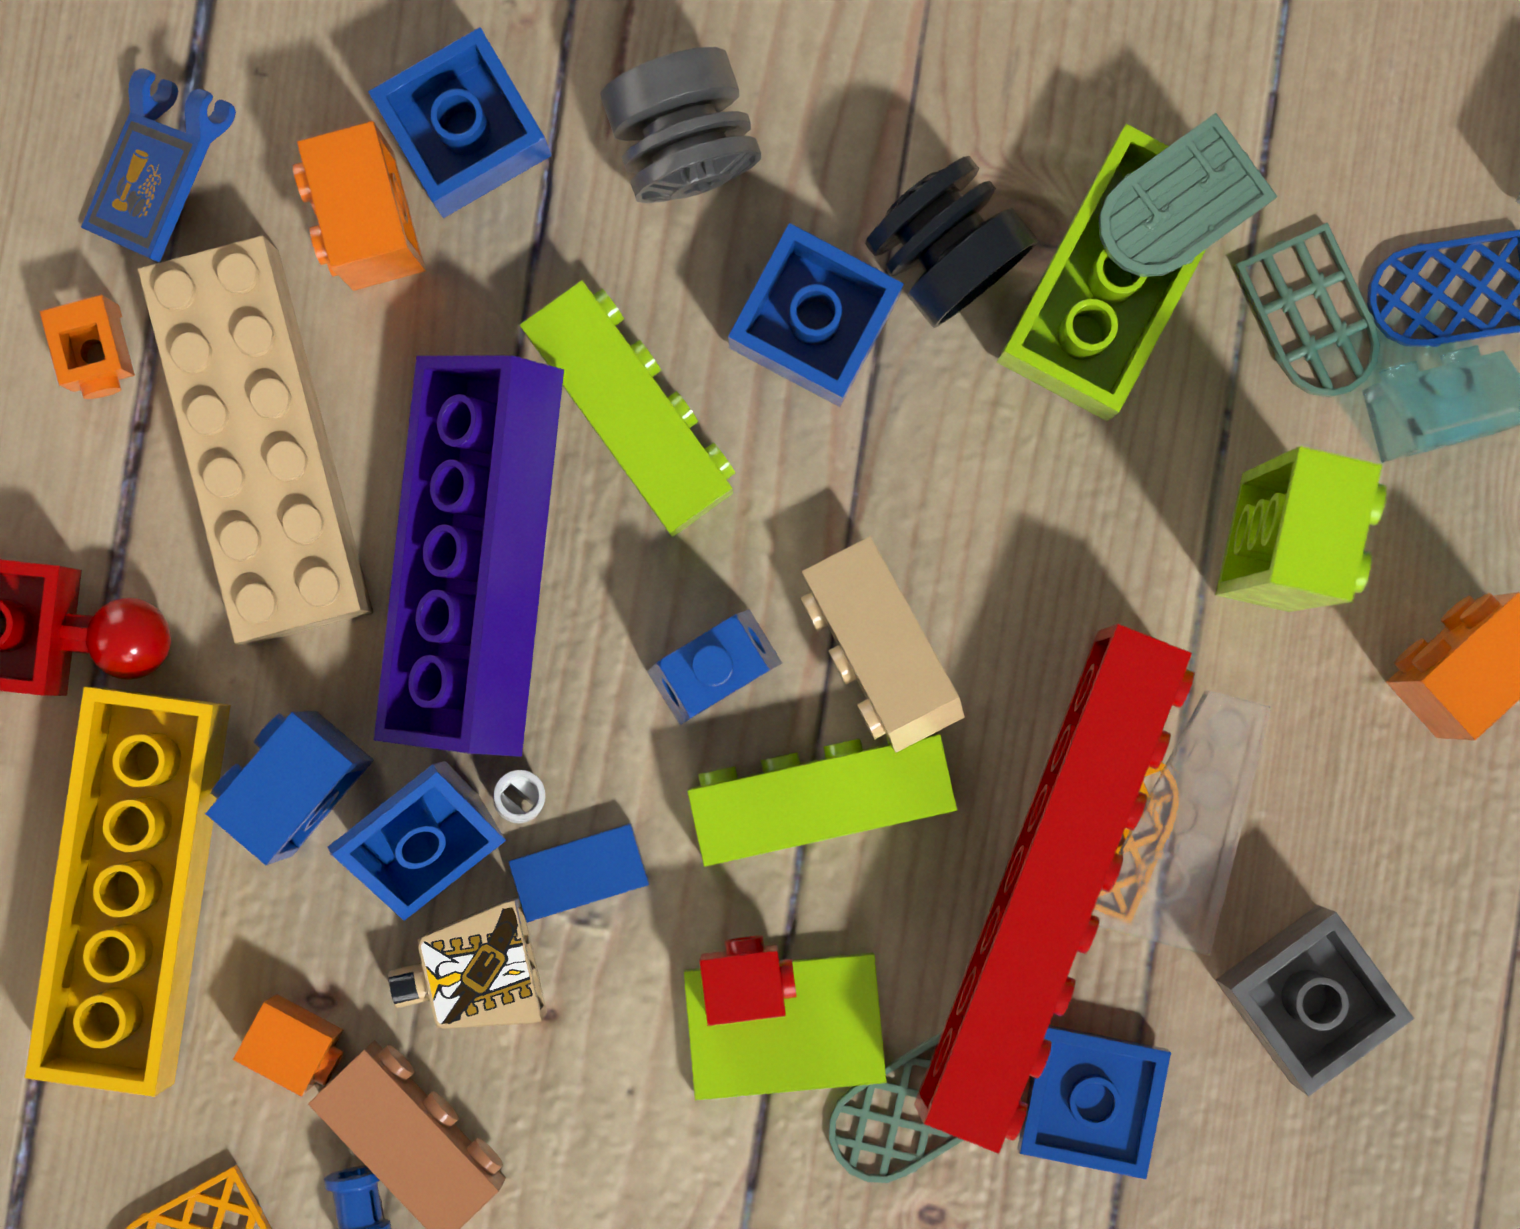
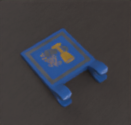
M142 68L134 71L130 78L128 87L130 113L81 228L160 263L210 143L232 125L236 111L232 103L220 99L216 101L214 111L208 116L207 109L213 100V95L206 90L195 89L190 92L185 103L186 133L156 122V119L174 105L178 97V87L175 83L162 79L158 83L157 91L151 96L150 88L156 75L154 72Z

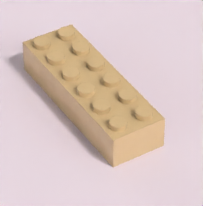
M262 235L138 268L234 643L254 645L373 613L279 250Z

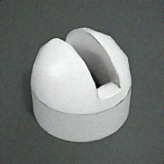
M514 770L502 776L496 784L493 794V803L496 811L502 818L512 823H525L534 819L540 813L545 802V789L541 780L533 773L525 770ZM509 785L522 798L533 805L527 813L503 793Z

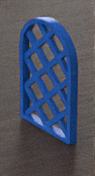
M1520 230L1430 244L1419 243L1391 254L1376 268L1368 285L1367 307L1374 317L1376 327L1388 339L1409 347H1438L1442 344L1520 333V325L1494 329L1506 312L1520 321V310L1512 305L1520 294V271L1506 262L1508 256L1517 246L1520 263ZM1511 239L1499 256L1481 244ZM1467 246L1456 262H1453L1438 251ZM1474 250L1493 263L1481 281L1462 268ZM1423 253L1412 269L1398 260L1410 254ZM1430 257L1449 269V272L1437 288L1418 275ZM1389 265L1405 276V279L1394 294H1391L1378 284L1384 270ZM1499 269L1518 281L1506 299L1487 286ZM1456 275L1475 288L1462 306L1443 293ZM1412 282L1431 295L1419 312H1416L1400 300ZM1481 293L1499 306V309L1488 324L1469 312V309ZM1377 295L1387 301L1381 311H1379L1376 303ZM1437 300L1456 313L1444 331L1425 318ZM1393 307L1412 319V322L1402 335L1394 332L1384 321ZM1462 319H1465L1480 330L1478 332L1450 336ZM1419 325L1437 337L1433 339H1409Z

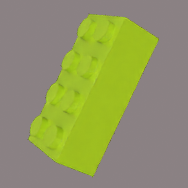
M1125 124L1113 143L997 360V363L1107 422L1120 412L1206 251L1204 250L1197 255L1190 264L1183 265L1181 268L1163 276L1141 277L1127 272L1108 257L1099 238L1098 219L1105 198L1128 173H1133L1169 147L1128 124Z
M1299 446L1243 472L1215 595L1286 612L1352 602L1354 592L1361 593L1365 588L1371 569V553L1364 551L1369 524L1376 525L1378 523L1386 501V485L1379 484L1382 465Z

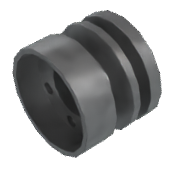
M697 47L647 61L624 72L609 82L600 92L615 139L623 141L641 140L630 147L622 156L626 172L636 173L630 180L637 202H665L708 192L751 169L761 160V151L757 139L745 135L751 130L748 114L740 111L721 112L739 97V87L724 49L718 47Z

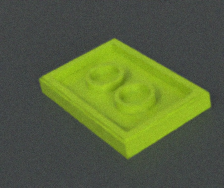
M863 953L792 960L797 998L784 999L786 1016L707 1026L700 968L684 970L695 1101L887 1083L875 954Z

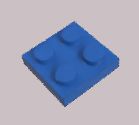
M1049 1025L1044 1039L1052 1042L1050 1054L1038 1079L1031 1077L1026 1101L1028 1107L1020 1131L1017 1150L1023 1155L1147 1179L1171 1052L1166 1048Z

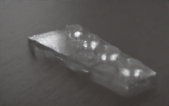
M1204 691L1147 798L1139 823L1133 831L1130 830L1118 853L1123 855V864L1114 887L1110 892L1101 890L1092 912V915L1100 918L1098 928L1211 956L1272 706L1213 691Z

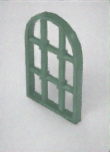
M1328 223L1288 241H1280L1276 243L1275 247L1234 266L1274 351L1275 360L1280 364L1293 385L1310 395L1334 397L1353 391L1369 378L1377 365L1380 349L1374 317L1366 306ZM1321 233L1339 269L1338 272L1324 277L1323 272L1318 273L1304 241ZM1292 246H1295L1312 282L1294 292L1291 286L1287 288L1273 255ZM1264 260L1280 295V298L1265 305H1262L1245 269ZM1344 280L1361 316V320L1348 326L1345 320L1341 322L1326 290L1327 287ZM1311 294H1314L1315 299L1319 297L1334 329V332L1315 340L1314 335L1310 337L1294 303ZM1282 308L1283 313L1288 312L1303 344L1302 347L1286 354L1267 314ZM1366 328L1371 347L1368 364L1363 369L1348 336ZM1335 342L1337 347L1342 346L1356 376L1354 382L1337 389L1334 388L1317 350ZM1305 356L1306 362L1311 361L1323 388L1314 387L1301 379L1290 363Z

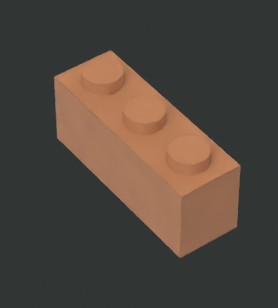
M374 1040L319 1092L308 1105L426 1229H461L501 1189L506 1179L499 1171L503 1167V1163L487 1143L480 1138H476L471 1142L455 1125L459 1117L452 1106L441 1095L434 1091L427 1095L410 1078L414 1074V1069L396 1048L387 1045L383 1049Z

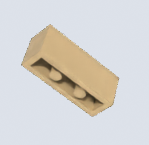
M871 536L802 571L810 593L800 597L801 602L816 631L818 632L828 627L838 646L828 650L845 685L857 680L866 700L857 704V707L874 739L886 734L895 753L965 718L959 695Z

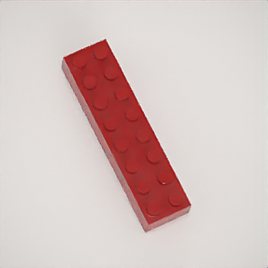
M1120 624L1097 631L914 1102V1106L925 1125L997 1154H1000L1005 1138L1011 1141H1015L1028 1107L1027 1103L1020 1101L1029 1076L1036 1079L1040 1077L1050 1054L1052 1042L1044 1039L1053 1013L1063 1016L1074 992L1076 980L1068 975L1077 951L1086 954L1096 936L1100 918L1092 915L1097 899L1101 890L1106 892L1112 890L1123 864V855L1116 853L1122 834L1125 828L1133 831L1143 814L1147 794L1139 790L1148 767L1157 769L1160 766L1168 749L1171 733L1163 730L1171 707L1181 708L1191 689L1195 673L1186 669L1192 655L1191 652Z

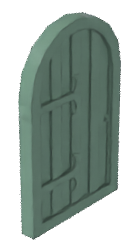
M1214 113L1136 171L1128 173L1105 198L1098 217L1099 238L1108 257L1121 269L1141 277L1163 276L1181 268L1183 265L1190 264L1197 255L1278 196L1217 113Z

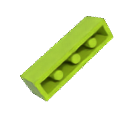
M581 280L521 323L520 326L547 365L564 369L562 386L673 538L733 494V488L727 479L736 474V472L714 442L704 449L690 430L699 421L682 396L675 391L667 397L656 383L653 376L662 370L642 341L639 339L630 346L622 336L616 325L622 322L624 317L605 290L602 288L595 294H592L583 280Z
M932 734L895 753L888 738V744L864 750L861 739L858 738L823 746L825 758L800 764L798 752L760 760L763 772L738 777L736 766L698 774L701 786L689 788L687 792L704 867L957 811L941 735Z

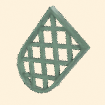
M942 1031L885 1066L887 1075L904 1065L900 1085L887 1082L853 1086L837 1101L829 1118V1142L836 1160L849 1174L866 1182L889 1183L916 1172L918 1168L964 1141L927 1126L924 1123L900 1118L905 1095L916 1098L919 1092L917 1089L908 1087L912 1065L928 1068L931 1060L917 1056L936 1045ZM867 1087L862 1109L845 1105L855 1094ZM875 1088L898 1093L892 1116L870 1111ZM840 1112L860 1117L855 1139L836 1135V1121ZM867 1119L890 1124L885 1147L862 1141ZM898 1126L921 1131L916 1154L893 1149ZM929 1134L950 1138L924 1154ZM838 1144L852 1147L849 1162L841 1154ZM860 1150L883 1155L879 1174H868L856 1168ZM891 1157L912 1162L902 1169L887 1174Z

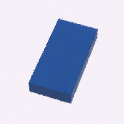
M632 823L508 861L526 922L650 884Z

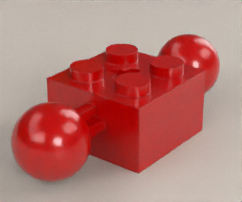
M0 559V618H6L5 632H0V691L42 696H67L72 652L90 654L97 667L112 677L124 680L143 678L156 671L163 664L171 646L169 624L158 608L147 601L137 598H121L111 601L101 607L94 616L77 614L82 570L57 565Z

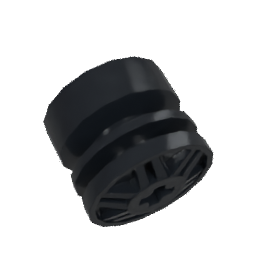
M964 156L946 168L930 173L908 189L891 205L882 222L871 232L865 242V245L874 256L884 254L899 243L904 245L886 264L885 269L891 276L905 272L916 264L922 267L925 272L914 283L908 293V297L933 328L951 319L1015 267L1039 241L1013 208L1002 211L986 221L983 220L979 212L989 202L996 189L991 181L981 183L964 195L961 193L974 179L980 169L970 156Z

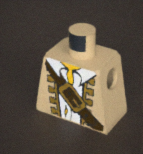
M519 896L511 897L424 934L417 939L422 963L389 970L388 972L389 987L395 1007L400 1008L430 1001L437 1028L533 1024L541 1022L547 1014L528 924Z

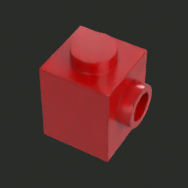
M761 935L728 939L724 941L726 951L701 954L699 962L707 1026L786 1016L784 999L797 998L792 959L779 960L777 944L764 946L763 936Z

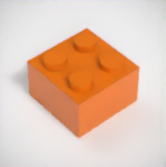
M370 121L297 141L302 162L293 164V173L303 202L310 201L318 219L319 225L309 227V231L320 265L327 264L332 277L339 276L353 291L425 272V265L395 154L375 122Z
M1519 592L1500 595L1487 593L1476 600L1471 595L1463 598L1441 618V622L1446 627L1429 643L1424 638L1416 641L1395 660L1394 664L1399 670L1386 683L1436 738L1476 740L1520 700Z

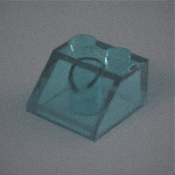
M1474 345L1440 355L1442 362L1440 367L1420 372L1417 361H1412L1379 371L1381 382L1370 386L1362 392L1381 463L1490 436L1520 426V373L1505 352L1502 350L1481 356L1479 346Z

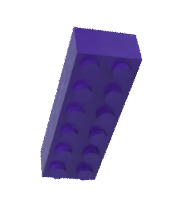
M512 355L416 356L374 741L469 754L522 757L564 369Z

